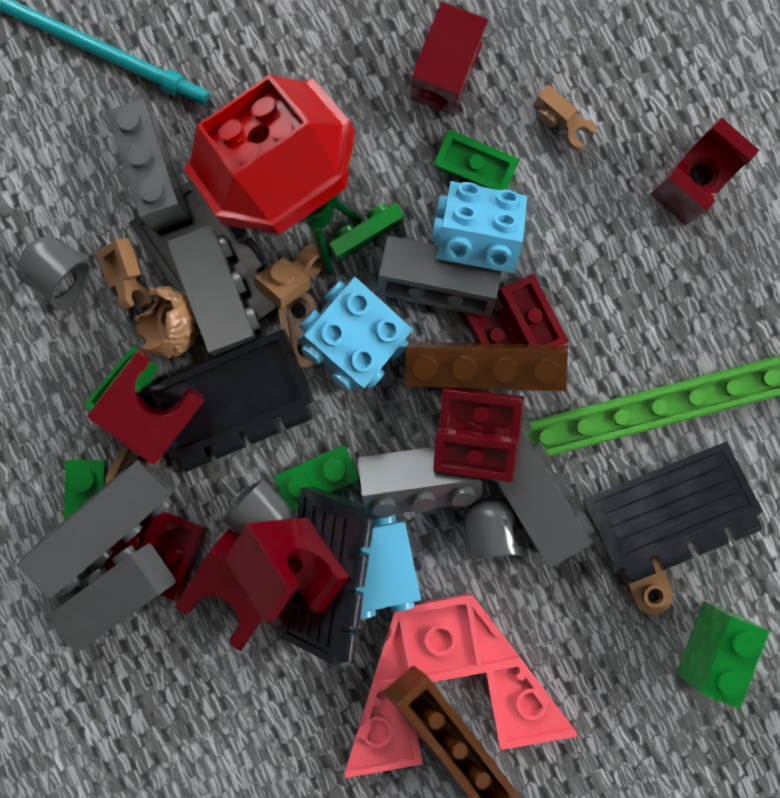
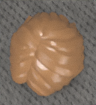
M159 286L156 289L150 287L149 296L156 298L154 304L146 312L134 317L138 323L135 328L136 334L143 338L145 342L141 349L151 355L162 356L166 359L173 356L178 357L186 352L189 346L194 344L199 334V326L187 294L171 286Z

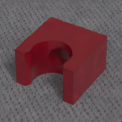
M441 1L412 74L411 100L455 116L483 44L481 39L488 19Z
M721 117L699 137L650 195L684 225H687L712 206L716 201L714 197L760 150ZM690 170H697L702 173L705 180L703 186L698 185L691 179Z
M138 348L90 409L87 418L148 462L155 465L202 405L204 398L200 392L190 387L184 391L181 399L173 406L153 408L145 404L136 390V381L139 375L147 369L150 355Z
M308 517L246 523L224 558L263 622L275 620L295 590L306 599L309 608L315 613L326 611L349 579L348 574Z
M228 528L205 557L175 608L187 615L193 611L203 597L213 596L227 601L234 608L238 616V627L231 635L229 644L241 652L262 619L224 559L239 536Z

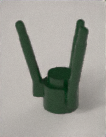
M338 195L300 220V222H306L310 226L323 265L330 276L334 274V269L322 228L327 226L333 219L334 209L339 210L355 222L359 223L362 221V217L341 202Z

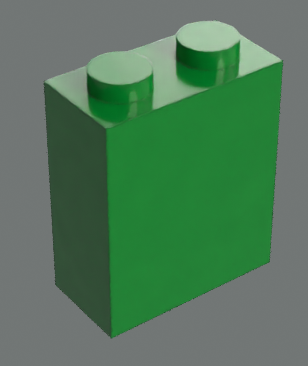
M703 601L676 673L700 694L741 709L770 631L741 615Z

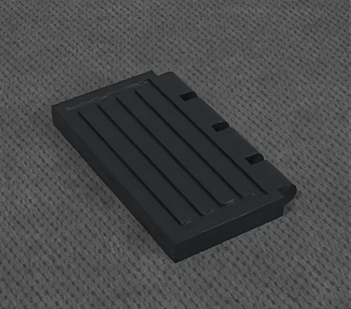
M191 180L180 187L191 220L155 233L140 216L129 222L169 282L182 293L186 292L167 241L212 225L217 235L225 234L233 256L227 257L231 272L239 270L247 292L240 295L245 308L253 307L258 322L278 309L276 304L255 287L254 277L258 275V271L269 264L267 258L252 237L238 245L236 240L245 235L247 230L222 225Z
M285 329L278 330L143 389L148 405L153 408L173 406L181 399L184 391L190 387H193L203 395L204 402L167 448L171 461L179 459L185 472L212 461L208 450L209 446L216 459L245 448L246 442L242 434L244 431L251 444L281 433L277 417L281 418L287 430L313 419L308 404L315 402Z
M727 441L583 499L584 507L615 574L623 571L629 584L656 574L651 561L653 558H656L662 571L692 559L691 551L687 545L689 543H692L696 553L700 556L729 544L728 537L724 531L726 528H728L735 541L762 530L757 516L763 510Z
M301 487L297 518L308 517L348 574L349 579L327 610L315 613L310 609L306 599L295 590L285 605L281 638L332 665L353 662L358 632L350 627H358L360 624L364 593L356 590V587H365L369 553L362 551V548L371 547L375 518L367 515L368 507L315 487Z

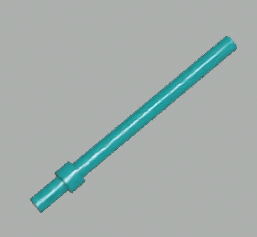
M0 0L1 12L160 85V90L174 97L181 95L203 106L207 104L210 98L209 91L186 81L184 75L174 70L167 69L164 71L14 0Z

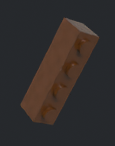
M412 341L406 346L405 386L565 392L567 390L568 345Z
M412 665L383 691L466 798L521 797L435 684L417 667Z

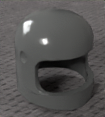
M50 236L40 237L32 241L24 249L18 262V273L21 279L29 287H33L41 293L48 304L59 310L70 308L78 301L89 279L91 270L89 260L65 242ZM72 269L76 274L75 283L61 297L54 299L57 286Z
M262 479L248 487L234 500L222 521L239 535L246 523L294 519V513L290 505Z
M485 499L473 503L465 511L464 533L467 558L526 557L525 544H516L514 540L513 524L519 518L509 501L504 499Z

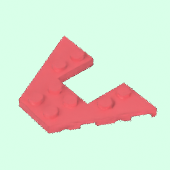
M472 593L414 603L415 607L412 609L393 612L345 769V778L423 764L417 734L383 692L412 665L426 674L432 682L486 673L500 750L577 737V732Z

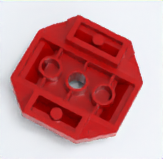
M269 74L197 124L191 158L183 169L222 225L243 229H261L266 233L280 235L347 188L348 164L352 155L355 129L346 115L313 78L298 81Z

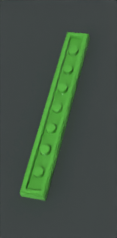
M780 355L529 421L532 429L527 431L534 445L541 442L549 456L777 397L780 396Z

